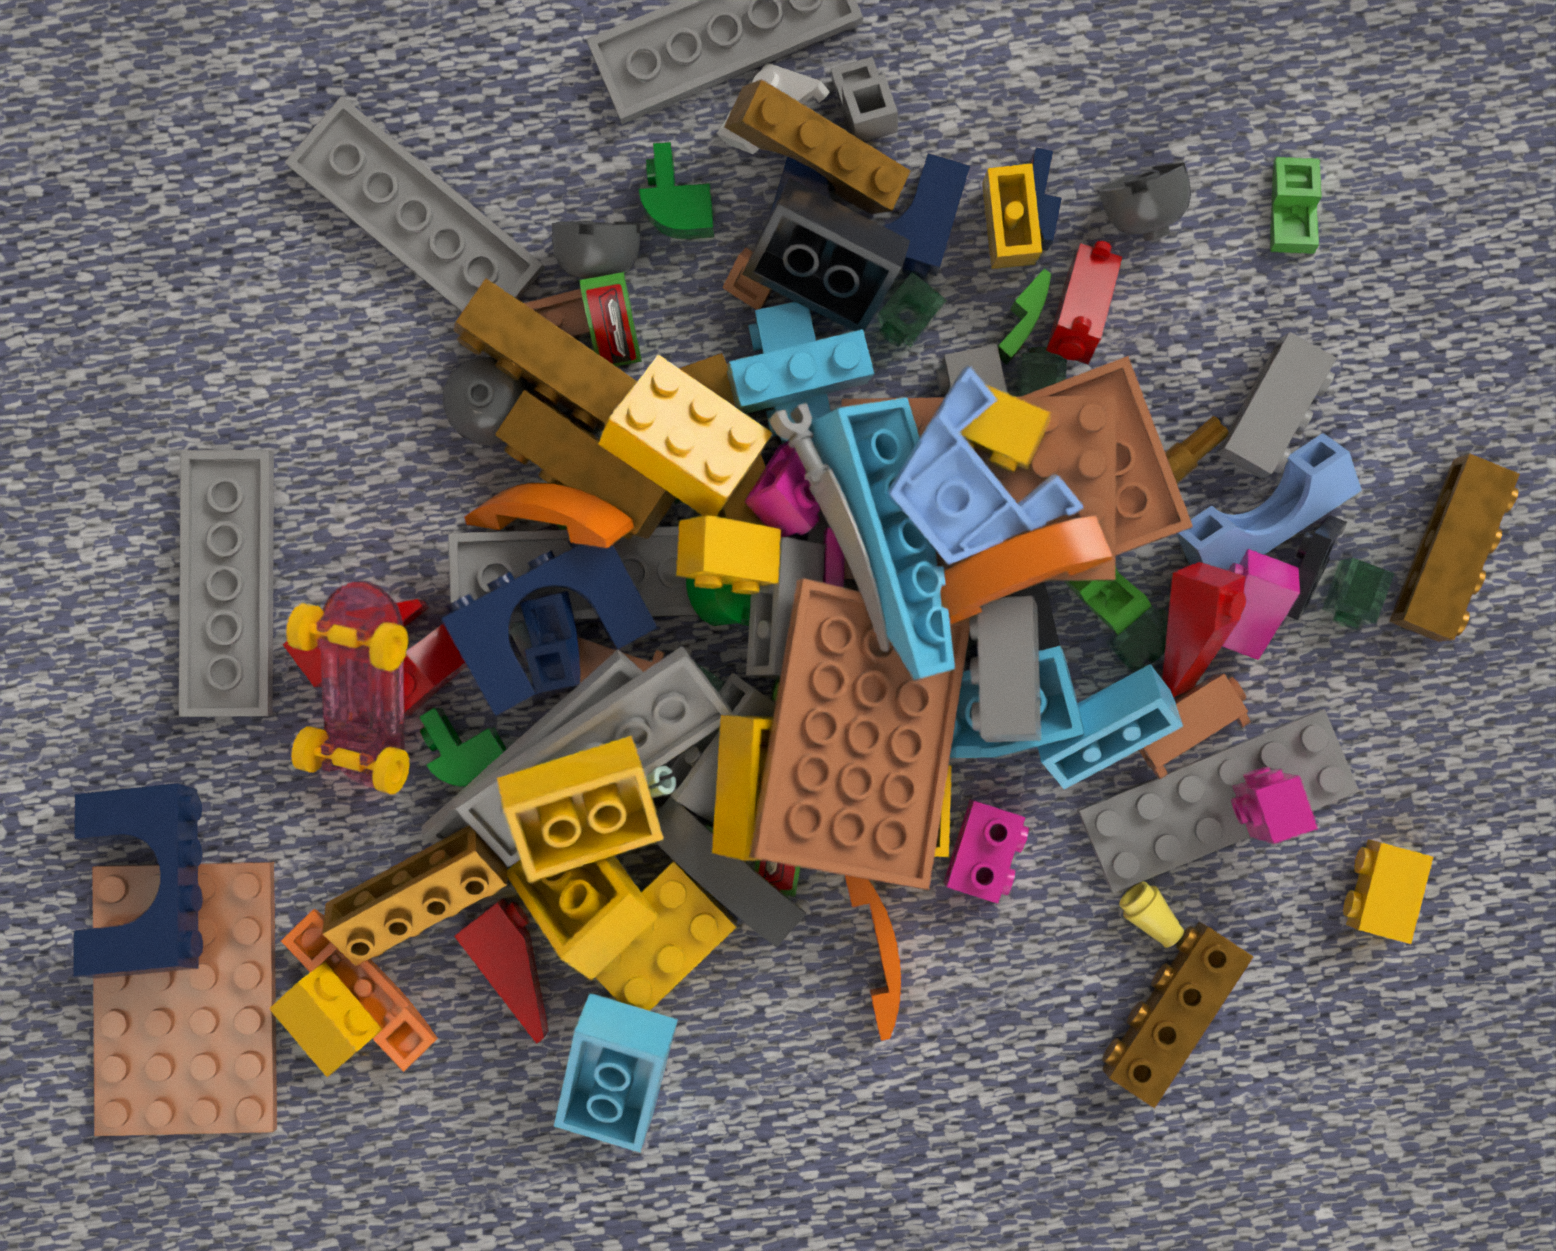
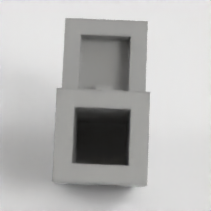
M873 56L831 68V79L843 112L847 132L863 142L897 133L898 111L885 74H878Z

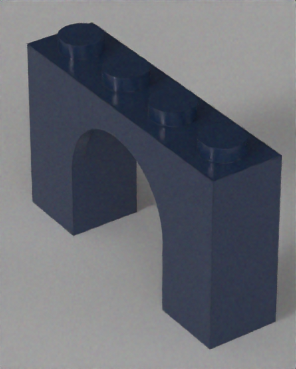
M928 153L916 194L910 207L900 218L883 225L910 240L902 268L904 274L918 279H927L928 274L937 276L970 165ZM787 156L770 215L789 178L831 199L828 190L829 180L809 166Z
M569 540L568 543L571 549L555 557L552 550L529 561L527 564L531 571L515 579L513 574L509 572L487 584L490 593L475 601L471 594H467L446 606L450 614L441 619L495 716L536 694L513 653L508 636L509 621L515 607L531 592L546 587H561L582 596L592 607L615 650L658 628L613 544L608 548L572 543Z
M173 783L75 794L74 839L94 844L131 840L144 841L157 857L160 867V884L153 903L136 920L120 926L74 930L73 977L97 979L199 969V957L203 951V938L198 930V911L202 907L203 895L198 885V866L202 861V847L198 840V821L202 815V804L197 795V789Z

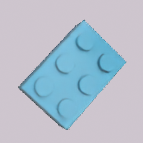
M590 993L574 1031L554 1127L641 1153L654 1114L678 1019Z

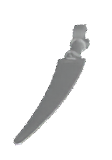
M806 403L798 405L790 413L795 423L788 419L785 409L776 411L769 419V422L780 437L790 441L789 446L791 448L795 447L807 472L805 479L809 480L811 484L809 489L836 536L859 587L880 648L884 652L888 651L889 642L885 620L869 559L855 520L833 471L829 469L827 464L822 463L811 440L813 433L808 429L812 421L810 410Z

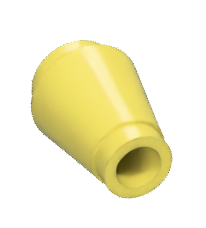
M1142 881L1132 886L1122 896L1119 906L1124 910V918L1157 942H1160L1165 948L1173 946L1182 938L1184 929L1156 886H1149L1145 881Z

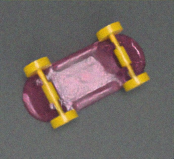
M353 581L340 586L329 596L323 610L316 605L301 603L293 609L289 616L286 636L290 646L305 651L313 650L316 646L321 649L324 730L307 726L298 733L292 746L291 759L293 766L298 770L314 773L321 766L322 770L327 772L340 769L356 783L393 795L399 792L405 784L410 766L409 756L405 751L403 659L407 651L408 636L403 627L399 608L391 595L382 587L369 581Z

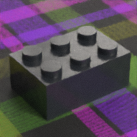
M789 178L752 250L742 275L852 331L863 329V332H865L902 269L910 240Z

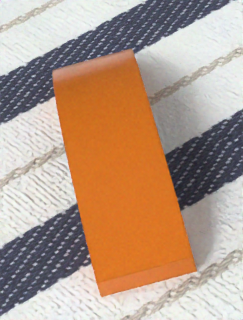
M526 483L509 487L464 516L466 525L495 530L503 529L517 518L565 525L568 529L570 542L601 548H608L634 528L633 520L608 502L582 490L552 483Z
M1096 516L1083 517L1050 525L997 544L944 571L945 586H942L940 590L941 604L949 612L951 625L983 612L981 609L983 604L1067 571L1069 577L1110 561L1113 557Z
M845 875L852 907L866 904L870 906L887 985L871 989L870 995L881 1041L888 1040L895 1027L901 996L900 958L894 930L888 913L871 881Z
M313 909L281 942L309 972H312L323 962L328 964L382 1028L373 1040L404 1072L438 1038L406 995L371 959L355 966L322 934L324 915L318 910Z

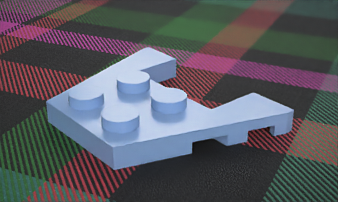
M970 366L965 367L959 374L887 491L948 565L1000 544L1005 539L1027 530L1032 531L1047 525L1046 522L1079 512L1083 508V505L1055 473L1017 504L963 438L960 431L997 401L996 397Z

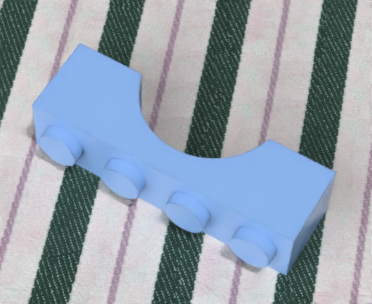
M1322 433L1290 454L1278 487L1257 508L1243 514L1230 515L1210 506L1190 519L1193 527L1176 533L1188 563L1192 565L1202 562L1229 570L1233 563L1240 564L1248 549L1263 555L1267 554L1290 537L1361 492L1362 489L1350 452Z

